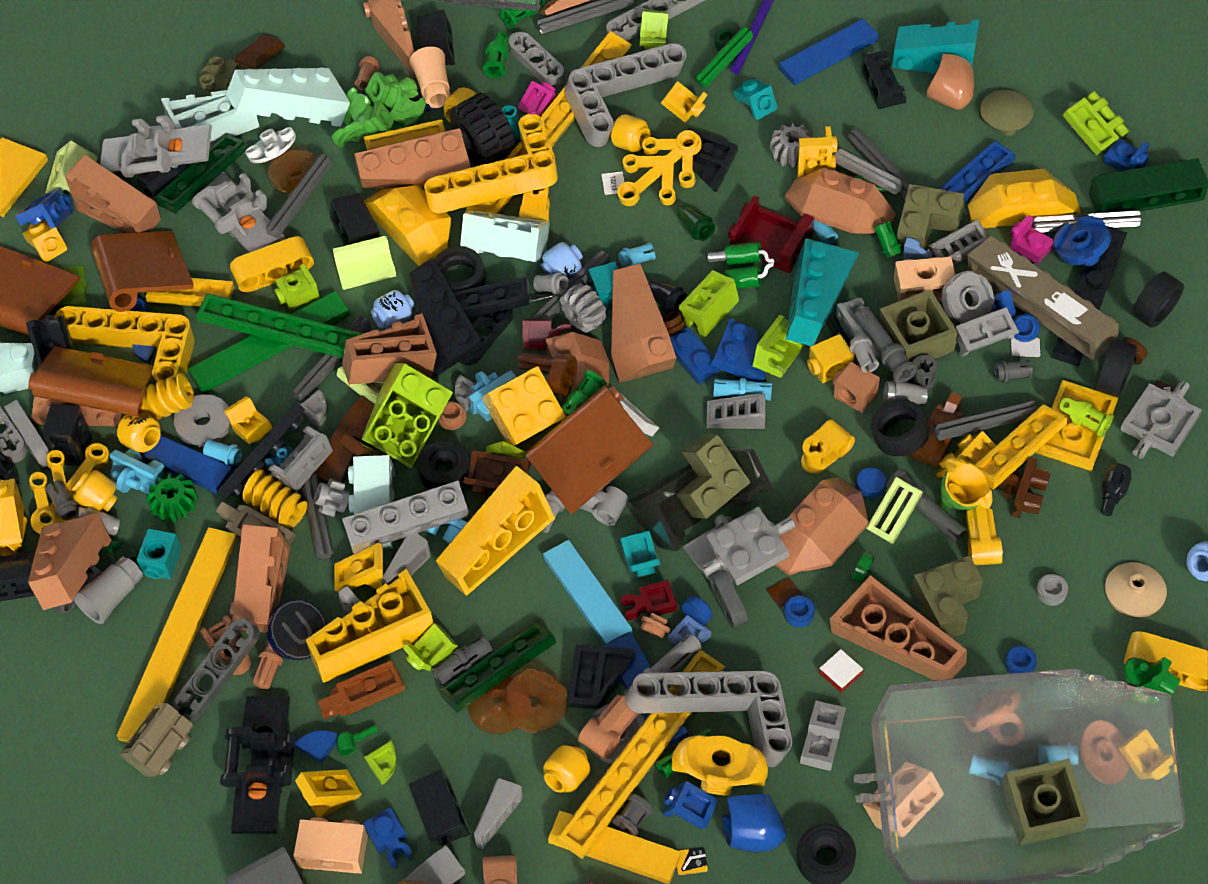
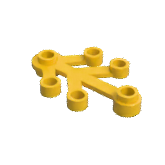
M691 130L681 132L676 139L648 137L642 142L643 151L648 156L628 154L623 158V167L626 172L633 173L641 167L652 168L635 183L624 182L618 187L617 194L621 204L625 206L635 205L640 199V193L662 175V189L659 191L660 202L663 205H672L676 200L673 189L674 164L680 158H682V171L679 174L680 185L684 188L694 186L696 179L693 172V156L700 151L702 142L700 136ZM687 143L693 144V145L688 146V147H685V146H684V145L687 144ZM649 144H654V145H655V146H654L653 148H651V149L646 148ZM659 150H672L666 156H653ZM630 161L635 162V164L632 166L627 165V163ZM684 177H691L689 181L683 180ZM629 194L634 195L631 198H625ZM665 194L672 195L670 198L663 197Z
M101 443L89 445L85 451L84 462L67 484L63 470L65 463L64 454L59 450L50 451L46 459L47 466L52 472L53 482L63 481L70 497L74 500L75 492L71 489L85 471L90 473L93 469H100L106 466L109 461L108 448ZM99 450L102 452V455L94 456L92 452ZM58 457L61 461L59 463H52L50 459ZM41 472L33 473L29 478V486L34 491L37 510L31 516L33 530L40 534L41 529L49 524H59L75 519L74 516L63 520L56 515L54 503L52 502L49 506L45 492L47 487L46 475ZM41 479L44 483L38 486L33 484V481ZM54 483L55 491L58 493L59 491ZM42 517L51 518L49 523H42L40 520Z

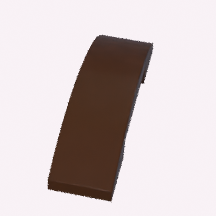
M362 395L353 404L332 435L329 443L333 452L316 470L319 481L328 484V480L331 478L344 483L347 479L348 468L353 466V457H356V455L342 445L339 440L344 433L362 439L375 405Z

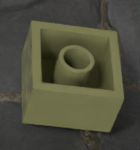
M931 289L880 308L879 323L894 343L903 346L905 349L904 354L910 362H913L920 355H928L936 359L954 352L957 330Z
M1070 759L1005 773L1000 785L1018 845L1082 832L1088 824L1089 819Z

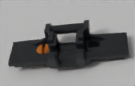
M246 696L243 727L226 730L225 738L228 740L225 770L224 774L220 777V784L224 787L236 788L231 825L232 834H277L280 795L283 787L291 785L296 741L295 735L287 734L290 696ZM262 731H270V732H272L273 734H269V732H263V733H260V732H262ZM240 743L243 749H252L251 765L246 766L245 772H237Z

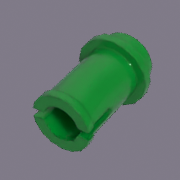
M890 221L874 227L883 248L881 253H885L886 258L902 252L900 248L902 243H898Z

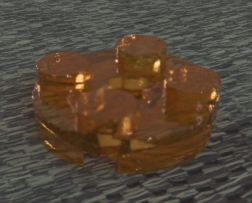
M529 668L511 680L504 692L503 703L506 704L509 720L516 727L526 732L537 733L539 730L552 729L560 721L566 710L567 691L551 675ZM528 696H537L542 702V706L538 704L536 707H532L530 705L531 699Z

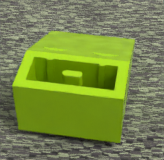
M395 363L381 387L361 440L407 467L412 468L453 392L407 364Z

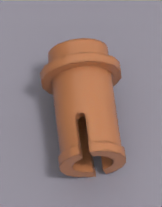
M366 56L360 61V71L355 80L357 88L365 91L373 74L378 72L380 68L378 60L371 56Z

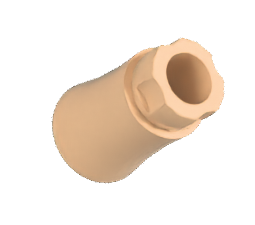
M424 47L412 54L409 64L417 78L425 102L431 108H440L450 96L445 54L437 47Z

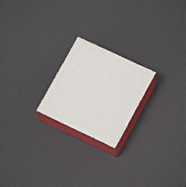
M841 649L819 668V674L842 693L863 674V668Z

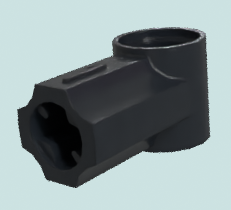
M182 164L178 165L177 168L171 167L170 171L166 173H161L160 171L147 172L137 180L144 193L148 197L154 198L190 165Z

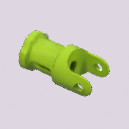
M1064 398L1060 402V409L1070 415L1075 425H1083L1093 430L1099 438L1106 434L1114 418V415L1111 413L1105 414L1093 408L1092 403L1088 401L1076 402L1070 398ZM1091 416V417H1093V418L1099 420L1100 422L1097 423V422L1091 420L1089 417Z

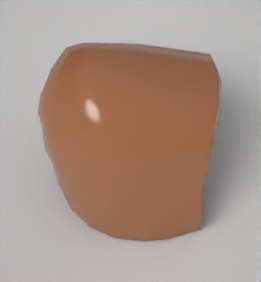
M943 54L939 69L928 84L926 97L955 110L965 108L973 98L975 87L974 71L971 64L960 56Z

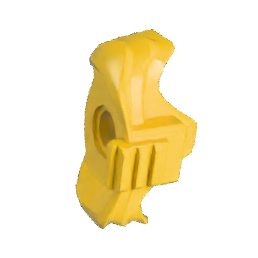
M697 735L687 737L679 743L672 756L673 771L688 773L700 779V789L711 794L729 796L732 786L748 784L763 787L768 776L767 762L760 750L750 744L741 743L727 736L708 737ZM712 755L723 758L730 757V762L725 766H718L713 762Z

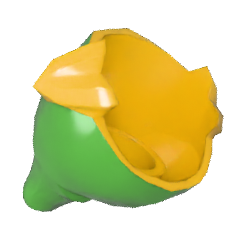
M950 458L945 460L947 471L941 480L940 506L943 509L969 510L980 505L983 508L989 509L993 502L992 490L989 487L988 479L983 470L962 459Z

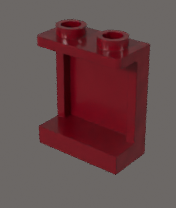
M754 195L750 203H745L742 207L738 222H733L728 231L730 245L760 242L762 250L768 253L770 259H774L773 267L790 274L796 264L805 238L811 239L813 236L814 217L804 214L800 222L760 207V197ZM763 255L761 263L767 265L769 263L765 260V257Z

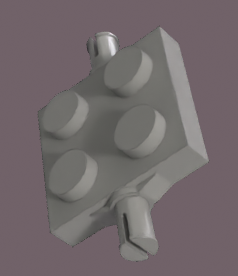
M1180 380L1173 392L1162 390L1149 383L1121 426V431L1140 441L1133 450L1134 456L1137 457L1139 454L1138 458L1142 459L1149 448L1152 447L1174 457L1202 412V409L1188 403L1183 398L1190 388L1187 382L1183 386L1184 380Z
M756 507L706 535L708 543L714 550L715 558L700 565V568L705 577L722 568L738 586L790 557L789 551L782 542L780 535L796 528V525L790 516L774 525L771 521L767 520L761 509Z

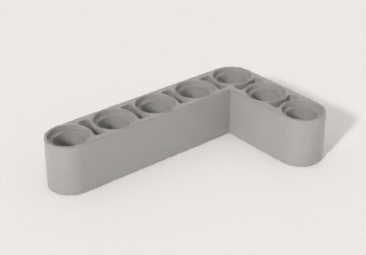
M671 43L573 70L569 74L564 94L587 142L592 146L602 147L609 140L614 123L602 97L678 76L686 60L687 52L685 48L680 44Z
M768 671L642 673L635 677L625 696L626 705L635 713L747 711L754 747L763 753L768 767L778 766L792 746V737L781 684L777 676ZM639 691L644 692L647 696L640 694ZM770 745L775 746L778 750H775Z

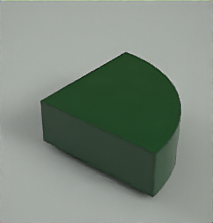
M111 541L108 546H105L111 564H115L123 556L131 559L135 564L138 563L137 557L139 552L135 547L120 543L119 541Z

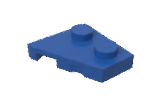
M730 318L711 365L737 377L746 378V381L764 382L766 378L765 372L752 367L758 344L756 329Z

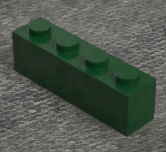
M1199 158L1183 159L1173 163L1155 164L1150 167L1093 176L1089 195L1096 213L1139 210L1141 212L1203 201L1208 189V179Z

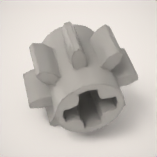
M329 478L328 484L320 483L314 496V504L320 505L319 512L334 517L336 511L342 513L345 511L350 492L344 490L345 484L343 482Z

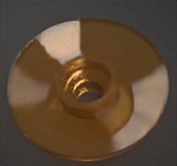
M305 150L284 152L275 158L269 166L268 175L271 184L279 191L291 193L317 157Z
M507 677L468 705V712L473 723L481 730L492 734H504L517 729L526 720L530 710V699L522 684ZM498 697L504 699L501 703L493 702V699Z

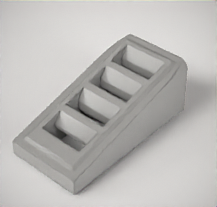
M977 219L930 244L929 248L935 257L941 258L944 255L940 249L945 248L950 255L948 257L952 258L954 265L967 260V255L989 236ZM976 237L978 241L973 242L971 238ZM965 240L968 246L964 248L961 241ZM955 244L959 251L954 252L951 245Z
M765 394L707 401V428L765 429ZM716 410H721V418L715 419ZM727 410H733V416L727 417ZM739 410H744V415H739Z
M416 533L404 539L382 577L383 585L385 583L390 585L399 578L398 574L406 568L412 576L431 557L428 541Z
M500 778L496 780L474 832L477 848L483 849L521 802L523 795L520 785Z

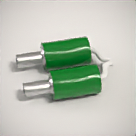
M760 242L726 245L725 251L708 253L709 262L726 260L728 266L762 262L764 255L765 260L769 264L765 266L762 274L759 266L725 270L724 275L735 280L737 289L761 287L762 278L767 275L768 269L774 266V259H770L768 253L762 250Z

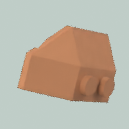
M824 167L795 179L785 195V200L801 216L807 214L814 217L815 221L850 233H875L874 227L889 221L892 225L896 218L895 211L875 184Z
M839 477L822 480L790 514L796 528L780 535L782 542L789 551L790 557L775 564V566L787 575L832 566L868 526L869 522L862 492Z

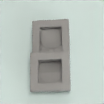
M815 701L800 764L831 771L846 707Z
M444 846L419 865L404 880L453 884L466 874L464 868L449 848Z

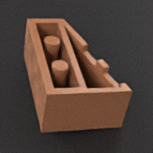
M423 313L415 315L412 321L403 324L400 321L393 323L392 328L379 332L376 329L347 339L342 365L348 384L384 382L395 363H405L428 378L432 377L437 353Z
M98 513L59 524L52 523L41 529L28 584L43 610L71 603L88 578L86 571L91 564L96 565L99 561L98 553L102 546H108L112 541Z
M242 524L235 598L230 607L232 622L237 619L251 620L257 624L259 631L263 633H271L273 617L279 610L291 549L278 528ZM240 627L239 630L246 631L247 628Z

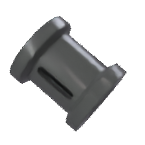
M920 355L913 360L918 370L909 381L912 384L927 387L928 392L935 385L936 379L934 375L937 372L938 364L933 357Z
M631 794L628 797L629 803L620 815L613 818L612 822L620 831L636 836L639 832L638 827L646 816L652 815L654 809L642 797Z

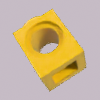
M839 334L811 346L807 365L811 374L817 375L821 383L824 384L833 380L836 373L840 369L844 370L850 361L853 363L854 354Z

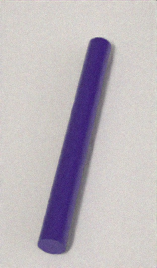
M774 0L762 1L749 28L753 32V39L735 57L730 68L732 73H740Z

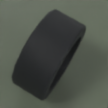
M452 247L445 249L434 259L443 273L449 267L455 265H466L474 269V275L466 281H448L453 291L484 286V264L481 256L476 251L467 247Z
M1167 272L1159 273L1139 295L1132 311L1133 316L1149 327H1156L1171 313L1178 303L1184 290L1183 283Z
M1118 339L1112 342L1101 368L1096 390L1114 397L1120 396L1136 356V345Z
M897 400L880 408L873 416L870 426L878 448L884 454L893 457L906 456L916 452L925 444L930 432L922 408L917 403L908 400ZM901 420L916 421L913 428L904 435L898 437L884 435L887 429Z

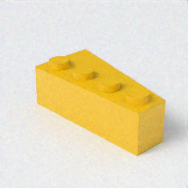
M516 466L436 559L444 577L465 596L470 594L555 519L539 483Z
M407 568L399 573V578L390 585L385 583L376 590L377 594L364 603L360 601L351 607L352 611L342 619L337 617L306 639L312 662L323 683L399 650L406 643L412 644L418 641L434 624L431 611Z

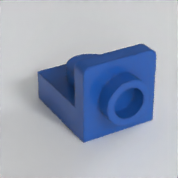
M1118 139L1106 153L1103 162L1120 172L1128 169L1144 168L1150 158L1147 155L1150 144L1144 142L1138 149Z
M685 781L675 787L672 786L667 791L663 799V803L666 805L662 815L668 818L675 814L702 830L707 827L718 799L690 782Z

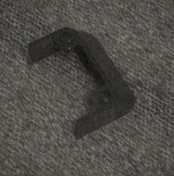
M727 447L750 483L722 507L729 503H738L739 506H743L752 502L755 499L754 495L757 493L771 494L774 492L754 449ZM690 464L627 502L632 515L645 531H650L652 540L659 548L672 551L679 550V545L682 543L681 539L685 536L684 530L703 519L692 518L676 495L698 476Z

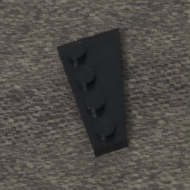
M432 257L409 274L419 314L423 313L437 353L433 372L438 376L485 344L437 262Z
M296 402L219 488L218 493L225 499L230 495L236 498L246 485L243 480L250 473L253 474L255 471L262 469L266 464L262 459L269 451L273 454L277 452L285 443L282 437L289 429L294 432L305 420L302 417L305 409Z

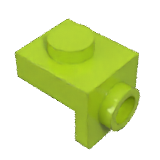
M643 9L639 45L644 46L645 50L666 45L668 12Z
M434 623L414 645L406 643L402 648L409 655L406 659L414 668L419 671L421 669L431 671L433 667L445 661L458 645L439 624Z

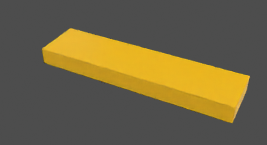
M1043 404L979 460L975 466L983 470L988 479L989 487L994 490L1028 457H1031L1067 424V417Z
M559 811L548 837V843L567 849L557 842L556 839L572 818V814ZM606 827L585 856L670 884L681 852Z

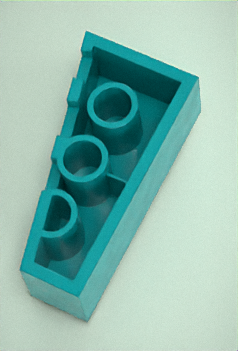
M805 238L796 261L786 340L808 346L815 344L851 274L859 252Z

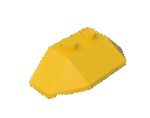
M1046 169L990 174L967 206L970 222L978 219L983 228L1013 226L1018 221L1022 222L1028 215L1036 217L1081 214L1076 194Z
M419 185L381 189L364 200L372 218L418 266L432 257L435 259L439 253L448 248L451 217L446 212L434 213L430 211L425 191Z

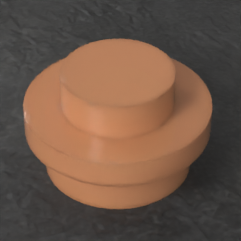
M448 402L438 422L445 429H458L466 422V411L460 404Z
M651 613L649 617L643 616L641 619L643 624L640 629L653 636L663 639L665 633L670 631V628L665 626L667 620L656 614Z

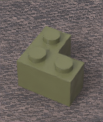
M909 184L897 231V241L899 244L902 243L900 248H904L907 237L918 240L920 242L919 246L925 250L930 228L948 232L958 230L964 209V194Z
M703 434L682 451V454L698 476L676 495L692 518L707 519L750 483L719 435Z
M967 556L914 575L911 594L922 615L952 638L965 633L968 614L963 604L980 597L983 579L971 556Z

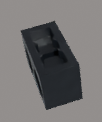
M51 403L42 431L50 451L59 450L64 454V465L81 466L85 460V451L91 443L92 436L80 406L70 403ZM53 457L55 463H59L61 461L60 458Z

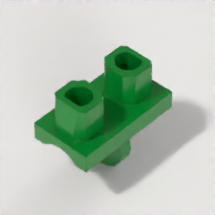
M1163 657L1149 666L1141 658L1128 660L1124 664V676L1129 683L1137 686L1127 694L1126 698L1132 702L1143 698L1154 706L1159 703L1164 695L1167 697L1172 695L1181 681L1180 678L1168 671L1172 662Z

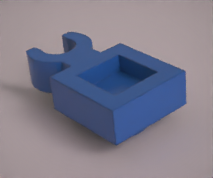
M392 808L363 822L365 830L378 853L387 849V859L393 869L397 868L394 857L398 853H404L409 861L412 860L410 847L401 842L407 838L406 832Z

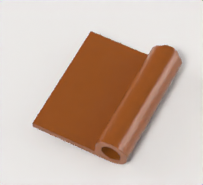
M173 231L103 234L97 236L91 242V253L109 305L117 312H125L132 309L136 305L138 292L194 289L193 281Z
M0 246V326L30 337L26 322L46 319L45 316H48L49 312L81 281L80 276Z
M54 346L39 366L37 372L31 373L28 389L33 390L34 397L138 416L141 412L145 389L152 378L153 366L107 357L102 353H87Z
M603 385L525 452L528 460L571 514L575 513L653 446V443L623 408L621 401L624 397L613 385L610 388Z

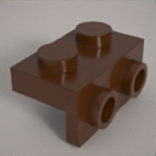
M472 450L469 473L467 478L464 477L463 484L470 486L471 492L487 494L488 490L495 491L516 466L529 475L531 462L529 460Z

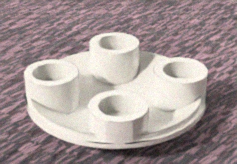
M291 127L277 132L273 129H268L260 134L261 140L246 149L245 154L252 163L270 161L283 154L294 143L296 134Z

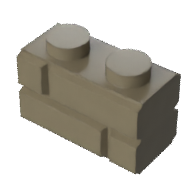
M168 703L156 704L119 754L144 776L154 777L158 774L161 776L172 765L173 761L170 758L176 749L181 750L190 740L191 736L188 733L192 729L193 724Z

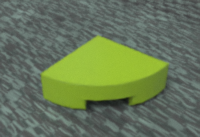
M504 441L486 447L485 453L525 459V451Z
M389 741L364 757L365 762L381 785L391 778L397 764L394 745L392 741Z

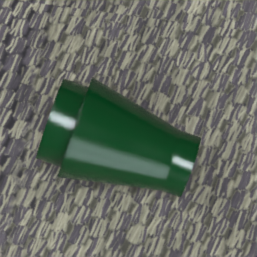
M689 205L680 207L677 217L682 221L691 237L700 241L709 239L715 230L712 218L691 208Z

